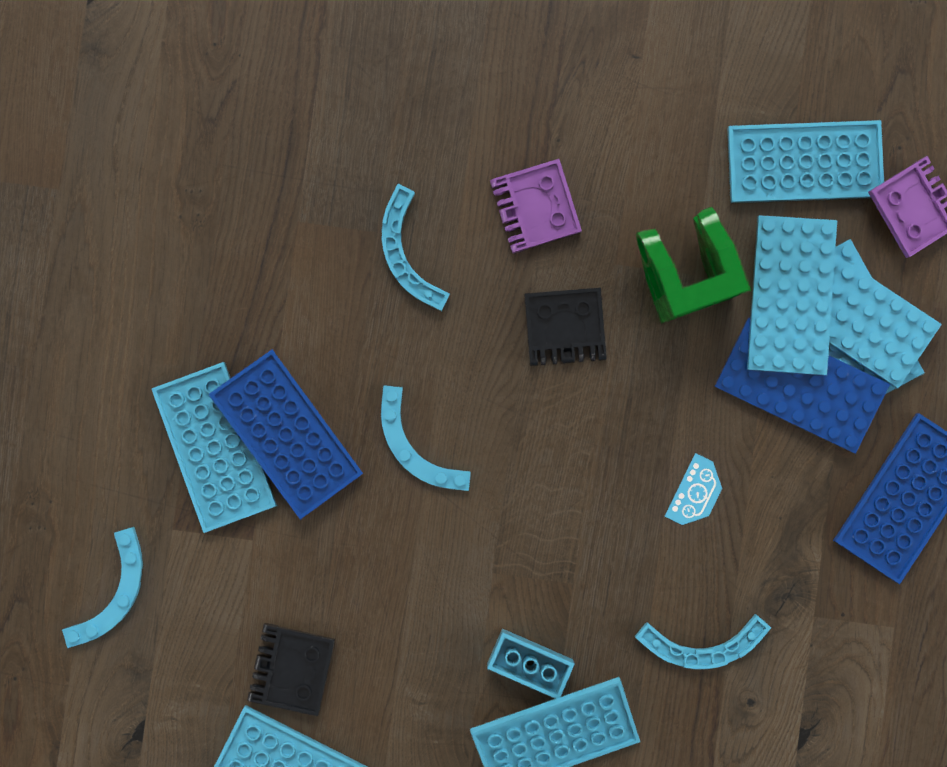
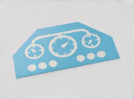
M695 453L665 517L684 525L710 515L722 490L713 461Z

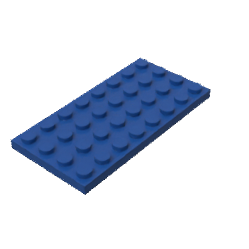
M747 318L714 387L856 454L890 384L829 355L827 375L747 370L750 318Z
M270 350L208 394L299 519L305 517L363 474L273 350Z
M916 413L833 540L897 584H901L947 513V431L920 413Z

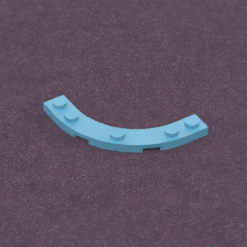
M397 184L383 217L382 245L386 261L394 277L408 293L423 303L442 311L450 293L422 279L411 268L405 257L401 241V229L404 216L415 192Z
M384 385L381 404L382 427L386 441L396 459L412 475L424 482L442 488L469 491L471 471L453 470L436 466L423 459L413 449L404 434L401 422L403 387Z
M135 527L114 533L122 565L121 579L114 598L93 619L62 629L67 648L89 642L107 633L127 615L133 606L141 586L140 581L143 569L142 553Z
M754 614L742 630L733 638L709 648H689L676 644L660 634L648 622L644 624L634 637L655 655L669 663L690 669H711L725 666L729 662L745 656L762 640L771 627Z

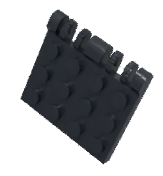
M601 287L524 294L530 366H538L537 350H540L541 365L546 363L545 350L552 349L551 360L553 364H557L556 349H560L561 364L575 363V347H578L579 362H584L583 347L590 346L589 358L591 361H595V346H597L598 361L607 359Z
M264 623L262 632L267 634H262L261 639L275 644L274 648L259 646V652L270 654L272 657L258 654L254 669L268 672V675L253 672L252 677L266 681V685L250 684V689L253 691H249L247 700L318 716L335 639Z

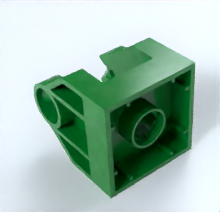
M712 207L703 209L693 218L702 263L708 277L707 280L682 287L675 265L656 229L643 230L636 233V241L641 255L646 282L661 323L730 300L750 290L734 243Z

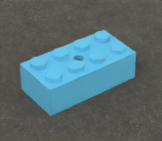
M502 629L488 660L487 669L557 699L561 697L575 663L573 659ZM530 660L534 661L532 665H527L526 663Z

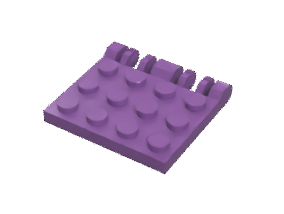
M928 156L923 157L868 191L906 258L911 257L947 234V213L944 210L947 207V200L940 203L942 199L947 197V189L943 183L934 188L931 187V185L941 180L939 176H935L929 181L925 177L926 174L934 170L933 165L923 171L921 170L931 163Z
M560 159L490 180L493 189L507 184L505 187L494 190L495 196L502 195L508 191L510 193V198L497 202L498 207L513 203V206L499 210L503 224L518 219V223L504 227L505 231L510 232L520 228L522 234L508 238L509 243L524 239V241L510 246L512 253L524 251L582 232Z

